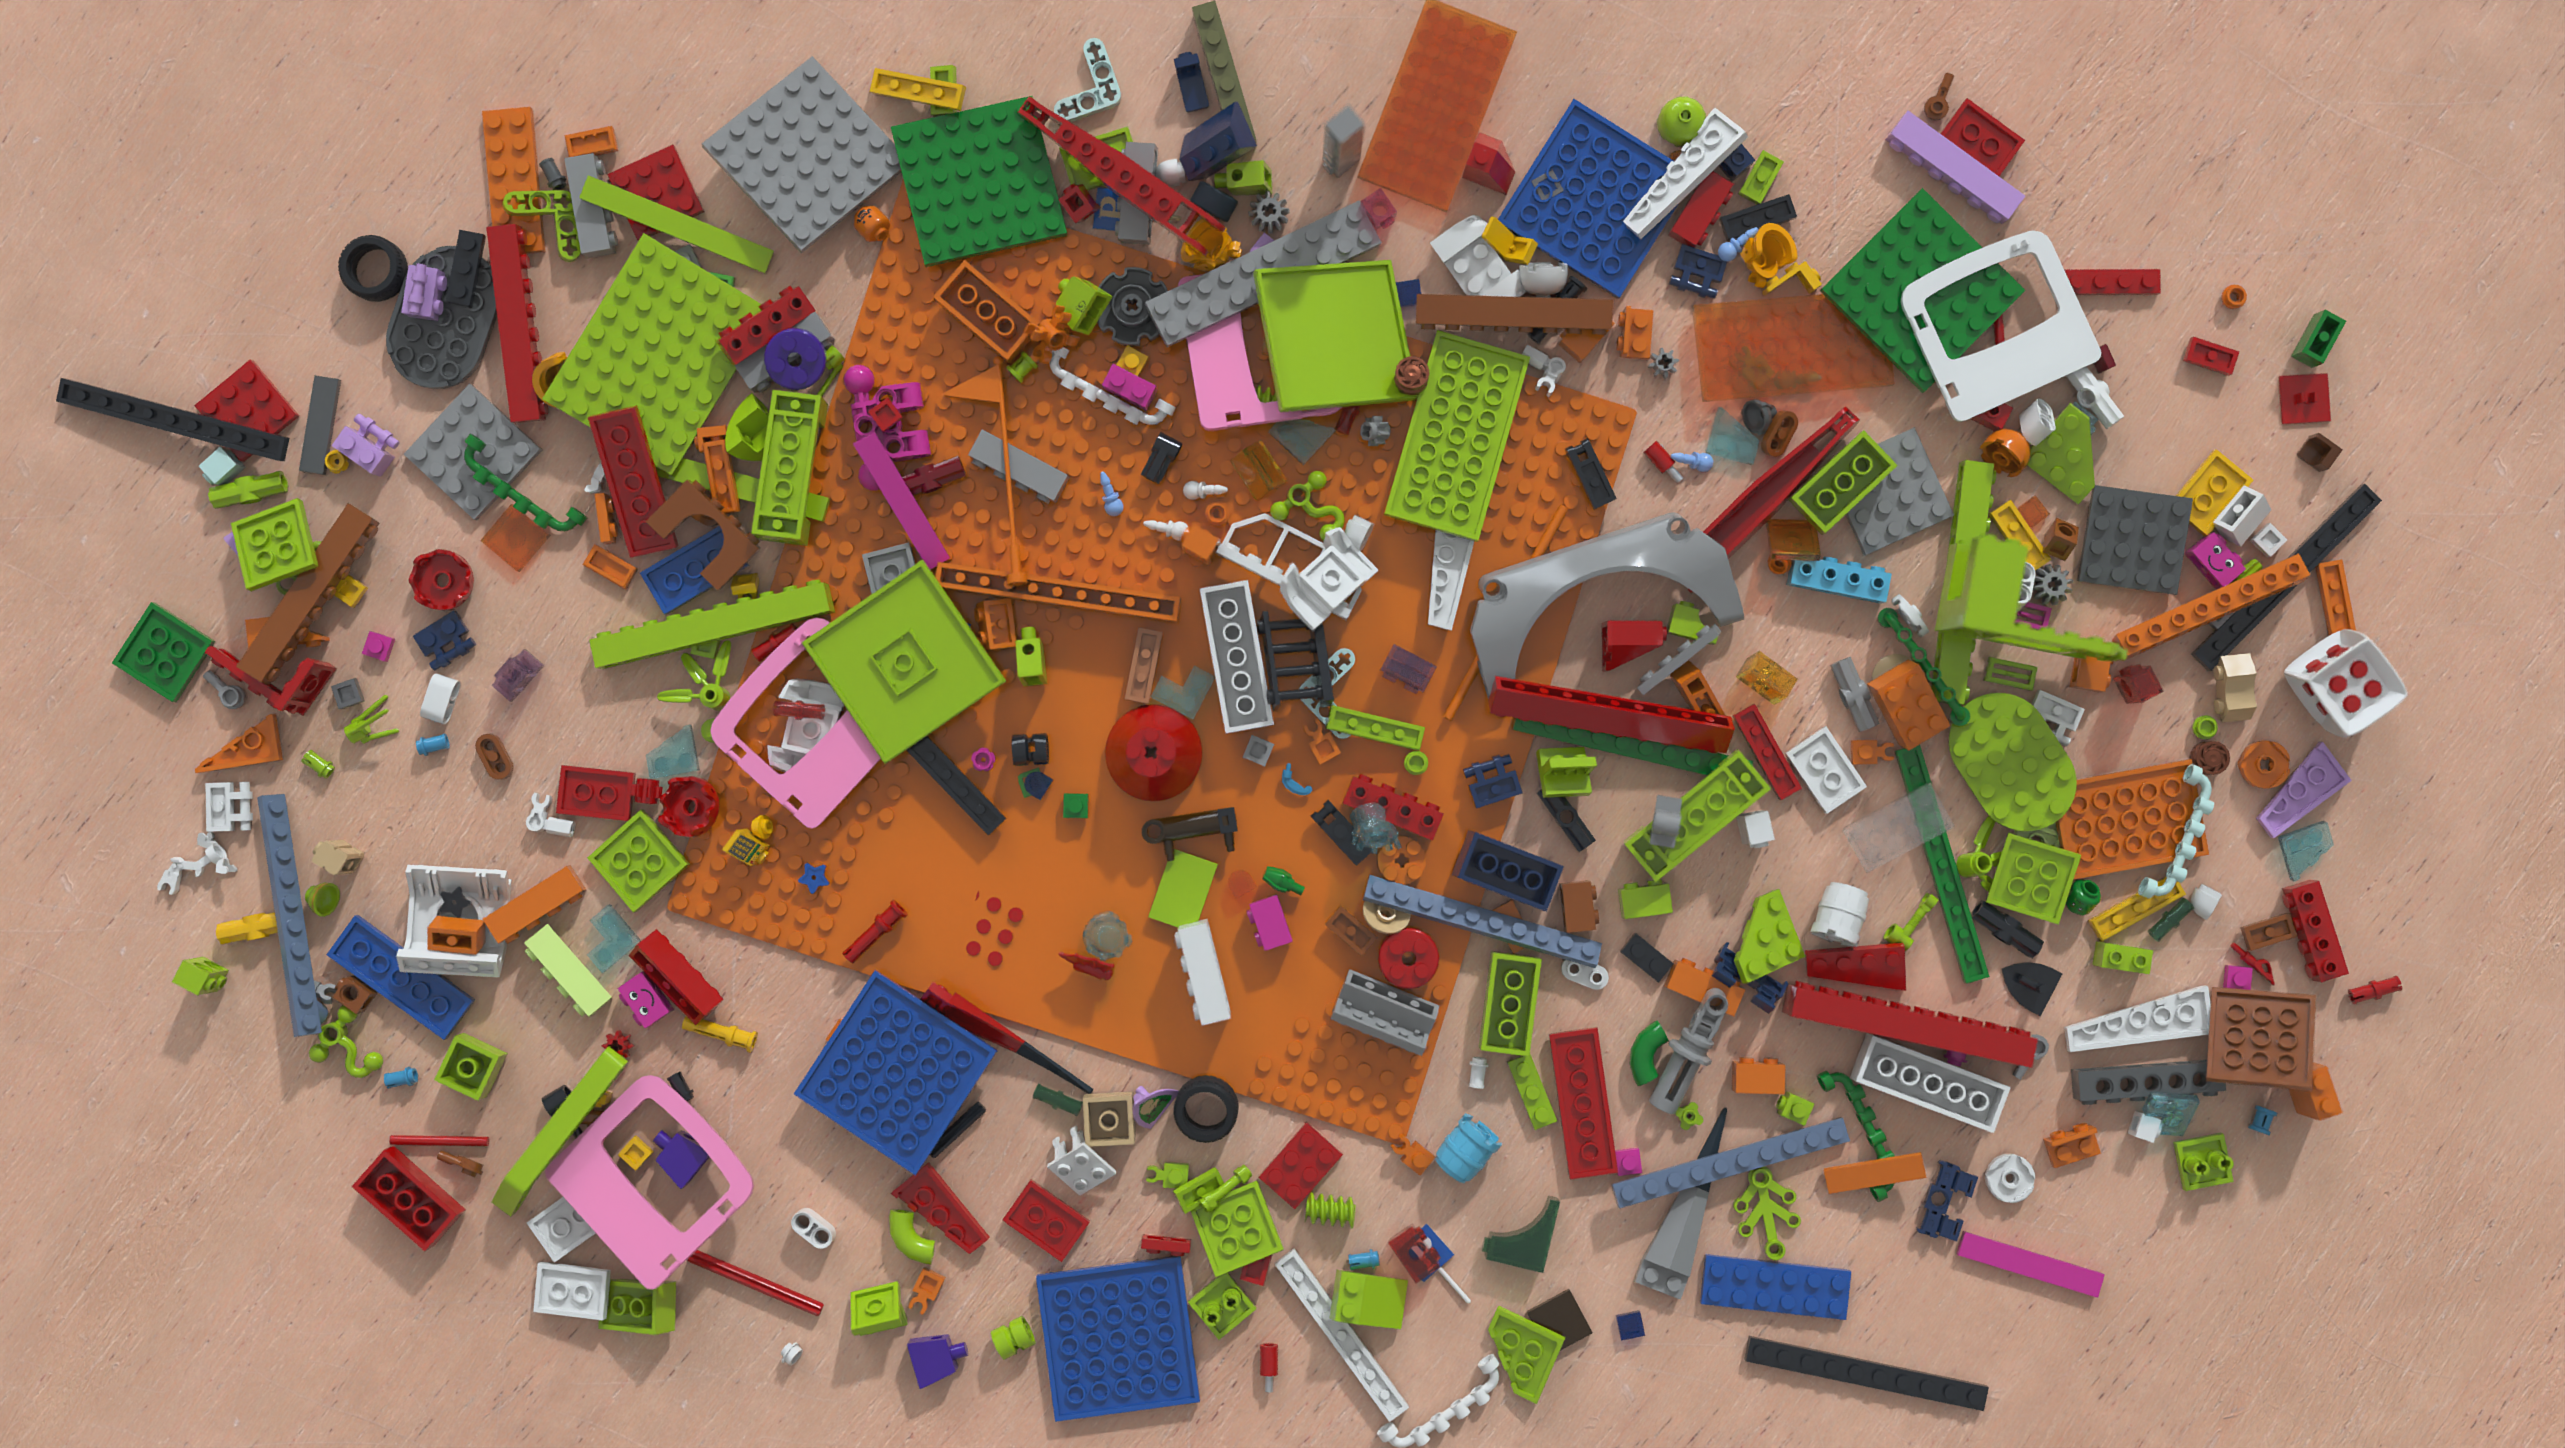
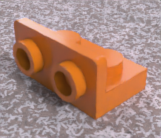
M1626 306L1623 312L1619 313L1618 326L1622 327V336L1617 338L1616 349L1620 351V358L1650 359L1653 310L1631 309V306Z
M1011 598L976 603L974 618L978 622L979 628L977 639L984 649L989 651L1016 647Z
M2080 1123L2074 1125L2073 1130L2064 1132V1130L2050 1133V1137L2043 1139L2052 1167L2058 1168L2101 1154L2095 1133H2097L2096 1127L2087 1123Z

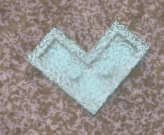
M1194 666L1183 687L1161 676L1150 697L1194 720L1216 677Z
M611 904L603 908L590 920L605 939L591 950L587 956L602 973H605L641 942L639 937Z
M2150 1092L2142 1110L2145 1116L2162 1117L2160 1135L2183 1136L2200 1101L2197 1095Z

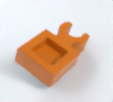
M1316 719L1317 730L1311 732L1307 725H1305L1304 731L1307 735L1313 737L1314 741L1308 744L1319 764H1322L1341 752L1330 732L1322 734V723Z
M1851 740V764H1878L1877 757L1884 761H1892L1894 756H1886L1885 749L1887 747H1894V744L1883 743L1877 747V740Z
M1400 1134L1399 1138L1404 1142L1403 1145L1396 1147L1394 1144H1391V1148L1396 1154L1403 1155L1400 1160L1421 1176L1435 1159V1156L1416 1140L1410 1145L1407 1137Z
M924 1267L912 1290L918 1293V1295L911 1299L909 1308L912 1309L915 1302H920L923 1306L920 1314L923 1315L928 1308L927 1299L929 1298L933 1301L936 1299L946 1277Z

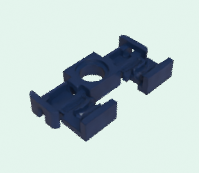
M1726 942L1719 949V954L1714 959L1717 966L1712 976L1730 988L1737 981L1733 976L1740 980L1741 978L1734 963L1736 953L1727 948L1729 942ZM1767 974L1746 983L1758 992L1757 995L1752 997L1750 1002L1768 1014L1774 1010V1003L1784 995L1788 986L1787 981L1781 984Z
M1939 1160L1938 1163L1941 1164L1935 1184L1930 1183L1923 1207L1927 1209L1921 1227H1916V1230L1933 1238L1942 1236L1957 1242L1964 1221L1960 1218L1954 1221L1949 1219V1215L1946 1214L1953 1194L1950 1188L1954 1189L1956 1193L1957 1190L1963 1191L1965 1196L1972 1198L1978 1176L1960 1171V1168L1955 1164ZM1941 1192L1944 1194L1945 1201L1942 1205L1937 1206L1932 1203L1931 1197L1934 1193Z

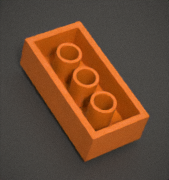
M966 260L961 263L933 296L938 304L1009 364L1016 359L1031 341L1030 337L1032 334L1024 332L1027 323L1039 325V322Z

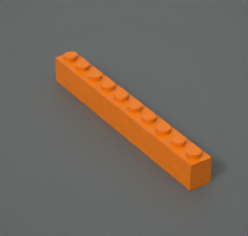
M943 562L937 563L936 579L943 589L1178 623L1181 598L1177 596L1026 575V585L1008 586L1007 574L1011 572Z

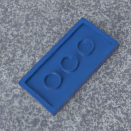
M720 526L640 572L664 615L671 613L713 588L700 573L716 558L723 547L724 535ZM747 563L740 571L747 568L749 564Z

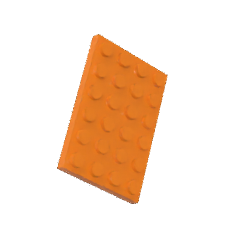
M2192 759L2076 779L2077 787L2074 800L2064 816L2056 821L2060 848L2081 854L2074 879L2174 861L2176 856L2175 849L2178 843L2182 841L2185 833L2184 826L2191 818L2194 811V801L2199 796L2197 784L2193 786L2183 781L2185 770L2190 764H2193ZM2204 831L2201 837L2194 836L2191 843L2192 846L2196 847L2194 857L2209 855L2206 833Z

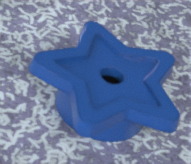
M806 863L805 874L798 879V882L808 885L811 894H814L819 886H828L829 881L824 874L826 865L815 868Z

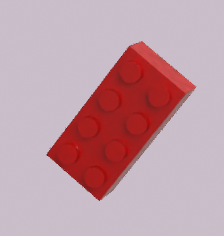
M395 1146L384 1149L351 1186L424 1252L434 1247L466 1211L462 1205Z

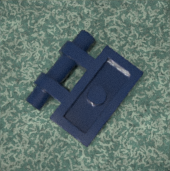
M1682 244L1674 269L1683 273L1681 278L1672 275L1669 285L1675 286L1677 290L1683 292L1688 290L1697 293L1702 298L1707 296L1715 299L1718 290L1709 286L1711 281L1721 282L1727 262L1721 260L1718 255ZM1690 274L1703 278L1702 284L1689 281Z
M454 610L413 635L424 656L429 657L435 653L436 659L429 663L434 671L440 667L445 668L451 664V660L460 655H466L469 653V649L476 646L473 638L470 637L465 641L462 639L461 636L469 632L458 612ZM453 642L455 647L445 653L443 647Z
M1509 754L1501 757L1497 755L1492 757V760L1480 764L1476 762L1471 764V767L1463 769L1466 778L1475 776L1477 779V783L1468 785L1476 809L1523 793L1516 771L1505 772L1504 766L1512 763ZM1493 769L1497 770L1498 776L1485 780L1484 772Z

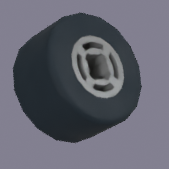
M1200 181L1190 199L1196 206L1224 222L1229 221L1238 204L1236 199L1204 181Z

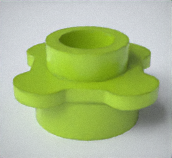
M1695 1102L1679 1107L1675 1113L1681 1121V1128L1684 1130H1689L1695 1124L1701 1125L1703 1123V1117L1699 1115L1698 1105Z

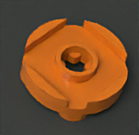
M2261 740L2251 743L2244 749L2237 765L2242 777L2248 784L2261 789L2273 788L2281 785L2289 776L2290 756L2287 750L2279 743ZM2268 759L2270 761L2268 763L2270 768L2268 770L2261 769L2260 761Z
M1393 837L1384 843L1378 853V868L1387 880L1403 885L1410 884L1421 877L1426 867L1425 851L1417 841L1410 837ZM1400 853H1404V857L1409 858V862L1405 863L1404 867H1400L1399 863H1395V858H1399Z

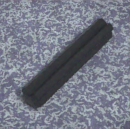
M976 1102L944 1132L930 1156L936 1158L986 1112L985 1107L980 1102Z

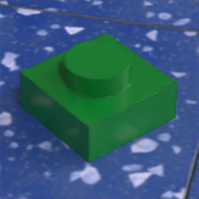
M1064 793L1063 818H1088L1089 794Z

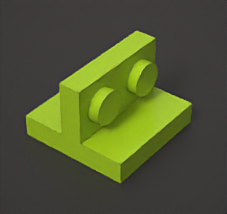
M1585 747L1543 748L1536 751L1543 798L1589 796L1592 793L1589 774L1595 769L1597 763L1596 757H1587Z
M898 1281L851 1292V1331L854 1336L873 1334L908 1325L907 1316L901 1304V1291Z

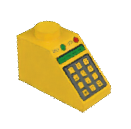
M739 829L735 831L722 850L750 866H755L757 863L761 865L769 855L767 849L770 845L759 837H755L748 829Z

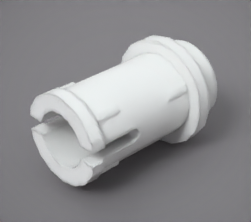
M1473 1057L1469 1063L1472 1065L1469 1087L1483 1089L1486 1067H1489L1486 1058Z

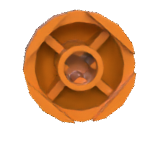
M2009 429L1994 431L1980 446V449L1983 450L1981 454L1982 460L1986 463H1994V470L1998 474L2002 471L2009 473L2007 477L2018 476L2030 460L2031 449L2029 443L2022 433Z

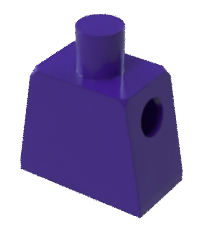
M661 1130L652 1141L663 1150L656 1158V1162L680 1189L689 1184L710 1158L690 1134L682 1130L673 1138Z
M949 1334L912 1338L907 1343L919 1389L956 1372L958 1369L956 1359L968 1356L966 1343L962 1342L952 1345Z

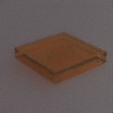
M511 504L480 541L517 572H520L551 535L526 514L524 515L513 507L514 504Z
M1770 519L1766 523L1771 559L1820 561L1821 552L1818 532L1808 520Z

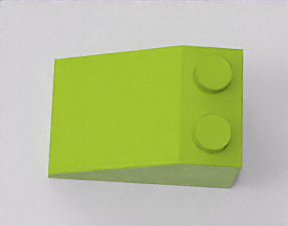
M1336 1270L1329 1319L1358 1325L1401 1329L1408 1280Z
M610 1279L607 1319L599 1320L598 1329L651 1335L675 1331L676 1281H665L656 1289H647L638 1279Z

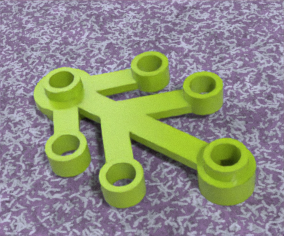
M1764 1166L1749 1171L1748 1180L1750 1184L1742 1196L1733 1201V1208L1738 1213H1745L1749 1208L1748 1203L1758 1191V1203L1746 1221L1739 1223L1737 1230L1741 1236L1750 1237L1753 1234L1754 1226L1763 1215L1768 1241L1765 1244L1764 1251L1770 1259L1779 1260L1783 1258L1786 1250L1783 1243L1777 1239L1773 1213L1785 1220L1786 1224L1791 1228H1797L1801 1224V1218L1795 1212L1787 1211L1769 1198L1768 1189L1780 1195L1784 1203L1792 1204L1796 1200V1193L1792 1189H1785L1775 1182L1770 1169ZM1758 1173H1763V1180L1757 1181L1756 1175ZM1787 1192L1792 1193L1790 1200H1785L1784 1198ZM1743 1201L1745 1207L1741 1210L1737 1209V1203ZM1790 1217H1797L1795 1224L1789 1223ZM1743 1226H1749L1748 1233H1742L1741 1229ZM1775 1244L1778 1246V1250L1772 1253L1770 1252V1247Z

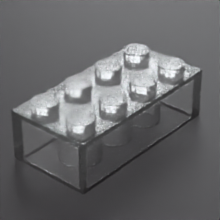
M1928 782L1849 824L1842 831L1864 870L1868 873L1954 828L1955 825L1932 784Z

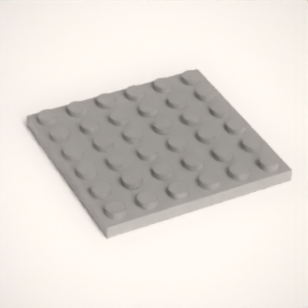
M813 56L702 143V148L801 254L902 172L895 144Z

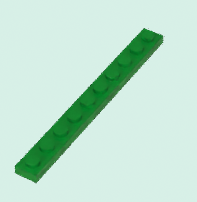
M1515 718L1512 730L1707 776L1719 767L1720 762L1729 756L1721 753H1710L1707 750L1687 749L1678 745H1663L1660 742L1640 741L1631 737H1616L1613 734L1602 732L1593 733L1584 729H1569L1566 726L1555 724L1546 725L1537 721H1522L1518 718ZM1748 760V762L1753 766V761Z
M1918 745L1909 751L1905 748L1896 750L1895 755L1963 982L1967 984L1988 978L1990 976L1921 746Z

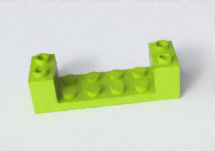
M779 390L772 391L751 532L759 540L802 546L808 545L811 522L805 517L818 428H825L828 409L827 402L820 395Z
M1736 749L1719 763L1718 768L1681 797V820L1674 848L1649 844L1653 820L1624 840V844L1655 882H1657L1771 788L1743 754Z

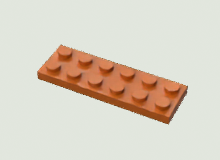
M531 107L482 111L492 226L517 224L522 227V230H525L527 235V244L524 245L525 254L545 252L542 215L512 216L507 214L502 206L503 199L509 192L540 191L533 109ZM525 197V202L518 203L515 198H511L508 205H512L513 209H517L518 205L526 204L525 209L529 210L527 205L529 198ZM535 197L532 200L533 206L537 209H542L541 197Z

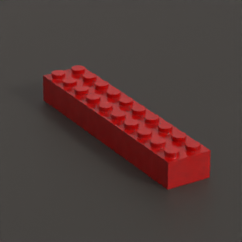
M1795 981V985L1788 984L1782 1012L1792 1017L2030 1068L2033 1066L2038 1039L2031 1037V1032L2009 1026V1030H2007L2006 1026L1985 1021V1025H1983V1021L1965 1016L1958 1020L1959 1016L1941 1011L1934 1015L1935 1011L1914 1006V1010H1910L1911 1006L1890 1001V1005H1886L1887 1001L1880 998L1867 996L1866 1000H1863V996L1848 991H1843V994L1839 995V991L1833 988L1819 986V990H1816L1814 985L1801 981Z

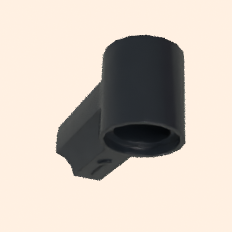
M1160 432L1151 449L1152 454L1141 475L1154 483L1160 484L1170 463H1173L1183 443Z

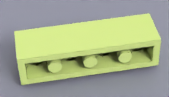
M548 924L524 942L527 946L524 952L533 962L537 959L541 962L543 967L540 970L549 980L553 977L560 984L556 988L565 998L570 996L576 1002L573 1008L581 1017L586 1014L590 1018L612 1000L610 994Z

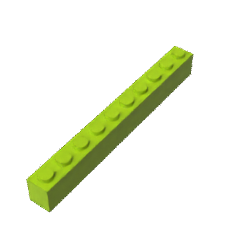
M1964 460L1959 463L1948 555L1950 545L1959 543V540L1972 541L1974 538L1981 537V534L1989 532L1991 521L1988 518V510L1992 508L1994 498L1993 494H1991V486L1996 481L1994 463ZM1938 632L1934 667L1940 669L1941 679L1947 687L1955 690V698L1960 705H1964L1970 693L1967 680L1968 676L1970 677L1972 674L1973 664L1970 662L1971 652L1973 653L1975 650L1976 640L1974 638ZM1933 671L1932 679H1936L1937 673ZM1932 683L1931 689L1935 694L1938 702L1945 703L1941 701L1939 697L1940 693ZM1945 691L1944 697L1946 699H1951V692Z
M812 580L806 582L805 587L797 588V585L783 588V592L774 594V591H768L759 594L760 598L752 600L750 597L739 598L736 600V604L727 605V603L715 604L713 609L704 611V608L689 611L690 615L681 617L680 614L667 616V621L658 623L657 620L643 622V627L634 628L632 625L619 628L620 632L611 634V631L596 634L597 638L589 640L595 668L607 669L689 649L696 645L701 646L713 641H721L835 613L829 584L821 583L820 580Z

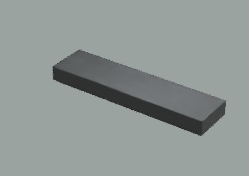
M314 375L299 471L326 475L325 457L330 452L341 386L340 379Z

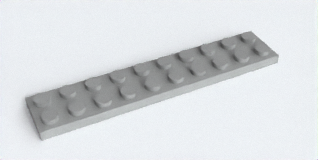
M1359 200L1145 302V307L1166 347H1169L1259 304L1253 276L1255 269L1345 263L1380 246L1382 242Z

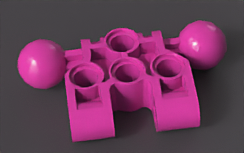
M864 365L850 367L844 375V385L850 393L854 394L855 403L851 404L856 441L875 431L891 460L894 462L930 456L931 451L927 430L902 432L903 424L900 420L894 429L883 433L868 413V411L881 402L882 397L885 395L893 397L892 403L900 414L902 412L922 409L924 405L920 383L911 382L882 386L873 397V400H870L868 392L874 385L875 378L873 372ZM865 422L873 424L872 430L868 433L860 431L861 425ZM893 442L901 445L900 450L895 454L888 452V447ZM864 463L858 472L860 484L868 490H879V486Z

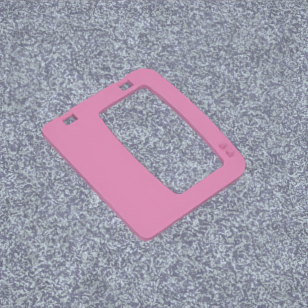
M1201 275L1183 277L1179 281L1178 286ZM1241 313L1186 338L1200 423L1205 430L1214 431L1229 427H1243L1302 419L1303 417L1324 416L1336 413L1342 408L1279 412L1277 401L1260 402L1248 365ZM1240 413L1241 420H1226V415Z
M820 618L806 621L779 645L742 684L715 718L711 726V736L715 744L808 828L818 827L881 759L849 711L847 710L830 731L798 763L784 774H778L735 734V727L774 679L806 650L802 642L830 623ZM736 744L747 752L742 759L731 750ZM792 795L803 803L798 810L787 801Z
M651 1075L643 1076L635 1081L547 1166L545 1171L546 1178L647 1289H656L663 1284L735 1211L748 1201L754 1188L753 1178L712 1126L663 1079ZM649 1098L663 1107L706 1151L730 1183L729 1190L686 1232L679 1231L639 1193L614 1163L603 1146L604 1140ZM729 1200L733 1206L723 1215L718 1209ZM672 1254L677 1261L666 1269L662 1263Z

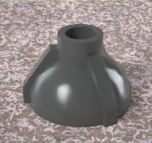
M1753 399L1744 404L1741 414L1748 430L1761 435L1766 433L1772 419L1777 414V410L1772 404Z

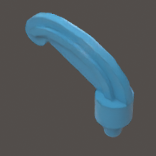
M1288 763L1286 770L1283 769L1282 783L1284 786L1298 795L1310 794L1312 792L1311 786L1304 788L1291 779L1293 771H1290L1291 764Z

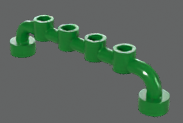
M471 433L464 442L468 445L464 451V460L466 465L475 472L472 477L484 486L489 482L495 487L493 493L503 500L507 497L514 500L516 503L513 507L525 515L528 511L536 516L533 521L543 529L550 526L557 531L566 532L573 529L577 524L582 526L588 519L579 510L571 507L566 513L569 519L565 522L558 521L547 511L541 509L529 498L516 491L511 485L475 461L474 453L476 451L481 453L486 447V443Z
M1885 608L1881 610L1877 618L1878 623L1884 628H1893L1898 642L1904 643L1911 653V660L1918 663L1923 669L1927 681L1933 683L1939 691L1941 701L1947 703L1952 709L1949 715L1951 723L1955 726L1967 724L1970 720V712L1965 707H1962L1955 698V690L1947 687L1941 679L1940 669L1930 664L1926 658V650L1918 647L1914 642L1912 631L1909 628L1903 627L1894 609ZM1900 632H1907L1908 639H1902ZM1920 651L1923 654V658H1915L1914 653ZM1930 671H1935L1937 673L1936 679H1931L1929 677ZM1945 691L1951 692V699H1946L1944 697Z
M1824 1071L1818 1074L1817 1080L1825 1092L1834 1089L1835 1082H1840L1844 1085L1846 1095L1855 1108L1857 1119L1863 1125L1867 1140L1874 1148L1877 1159L1894 1157L1895 1155L1891 1150L1886 1152L1882 1143L1886 1142L1887 1139L1882 1129L1878 1128L1875 1130L1872 1121L1876 1119L1873 1109L1870 1106L1865 1108L1861 1099L1865 1098L1866 1094L1861 1085L1854 1086L1849 1076L1844 1073L1835 1072L1829 1074L1828 1071ZM1895 1183L1869 1187L1875 1200L1881 1202L1888 1198L1887 1192L1893 1188Z

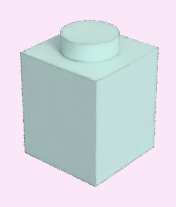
M219 447L199 465L204 472L202 476L212 485L228 484L246 468L230 449Z

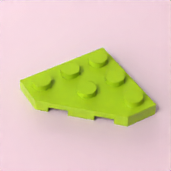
M2069 403L2054 420L2055 430L2037 446L2032 445L2030 447V460L2027 465L2079 505L2095 487L2090 417Z
M1780 889L1772 890L1756 897L1754 900L1752 916L1750 920H1747L1742 935L1743 942L1740 951L1736 953L1734 959L1743 984L1806 957Z
M1498 1306L1488 1331L1497 1346V1353L1504 1370L1509 1375L1514 1394L1537 1404L1566 1337Z

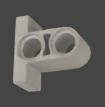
M1657 795L1649 844L1674 848L1681 820V798Z

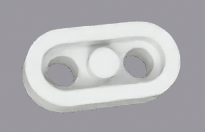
M1565 959L1561 964L1562 974L1571 981L1595 990L1602 989L1608 983V972L1600 965L1592 968ZM1573 964L1578 966L1576 973L1570 972V966ZM1595 973H1599L1601 976L1598 982H1594L1592 979Z

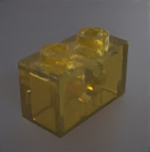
M1761 651L1748 657L1736 678L1773 705L1787 698L1798 678Z

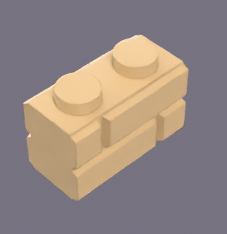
M344 840L321 841L313 850L312 862L321 868L325 867V870L332 875L352 874L364 858V852L352 847L351 844Z

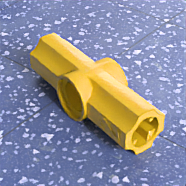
M275 912L242 917L240 920L217 924L215 930L216 937L220 944L269 937L270 934L278 933Z

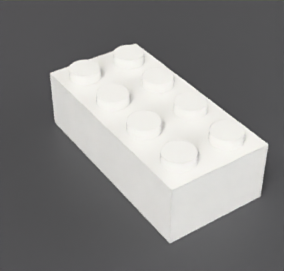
M1208 918L1179 926L1178 932H1175V940L1178 949H1183L1184 955L1181 956V964L1184 973H1189L1190 979L1186 983L1190 997H1195L1196 1003H1193L1192 1006L1195 1019L1200 1020L1201 1025L1230 1019L1231 1010Z

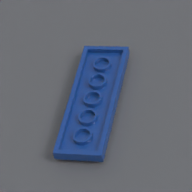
M355 915L326 955L440 1038L446 1040L475 999L441 974L400 972L396 956L398 949L404 948L361 916Z
M1705 1254L1700 1303L1704 1305L1846 1320L1851 1271L1847 1269Z

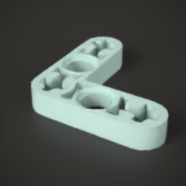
M1090 38L1083 47L1096 88L1061 99L1054 106V113L1069 122L1111 109L1121 102V91L1105 46L1100 39ZM1092 45H1095L1096 48H1101L1098 50L1100 58L1098 62H1096L1092 52L1088 53L1091 51ZM1100 67H1106L1109 70V75L1105 79H1099L1095 74L1096 70ZM1108 83L1111 92L1117 93L1116 95H1114L1113 101H1110L1109 98H1104L1105 96H1107L1106 88L1104 85H1107ZM1086 97L1092 98L1095 102L1093 108L1088 110L1081 106V101ZM1072 102H1077L1080 113L1076 114V110L1073 109L1068 112L1069 116L1064 117L1063 114H1058L1062 111V106L1071 109L1074 108Z
M1339 649L1328 659L1329 663L1333 661L1334 664H1337L1340 660L1338 656L1340 653L1343 655L1348 653L1351 656L1348 659L1350 662L1348 666L1344 663L1338 668L1342 670V673L1339 675L1336 669L1329 665V669L1334 674V678L1331 681L1332 686L1355 663V655L1349 649ZM1311 675L1299 689H1304L1305 687L1315 688L1317 678ZM1312 698L1301 699L1326 726L1328 717L1320 715V702L1313 708L1311 706L1314 703ZM1330 730L1336 737L1341 739L1351 736L1350 734H1339L1337 731Z

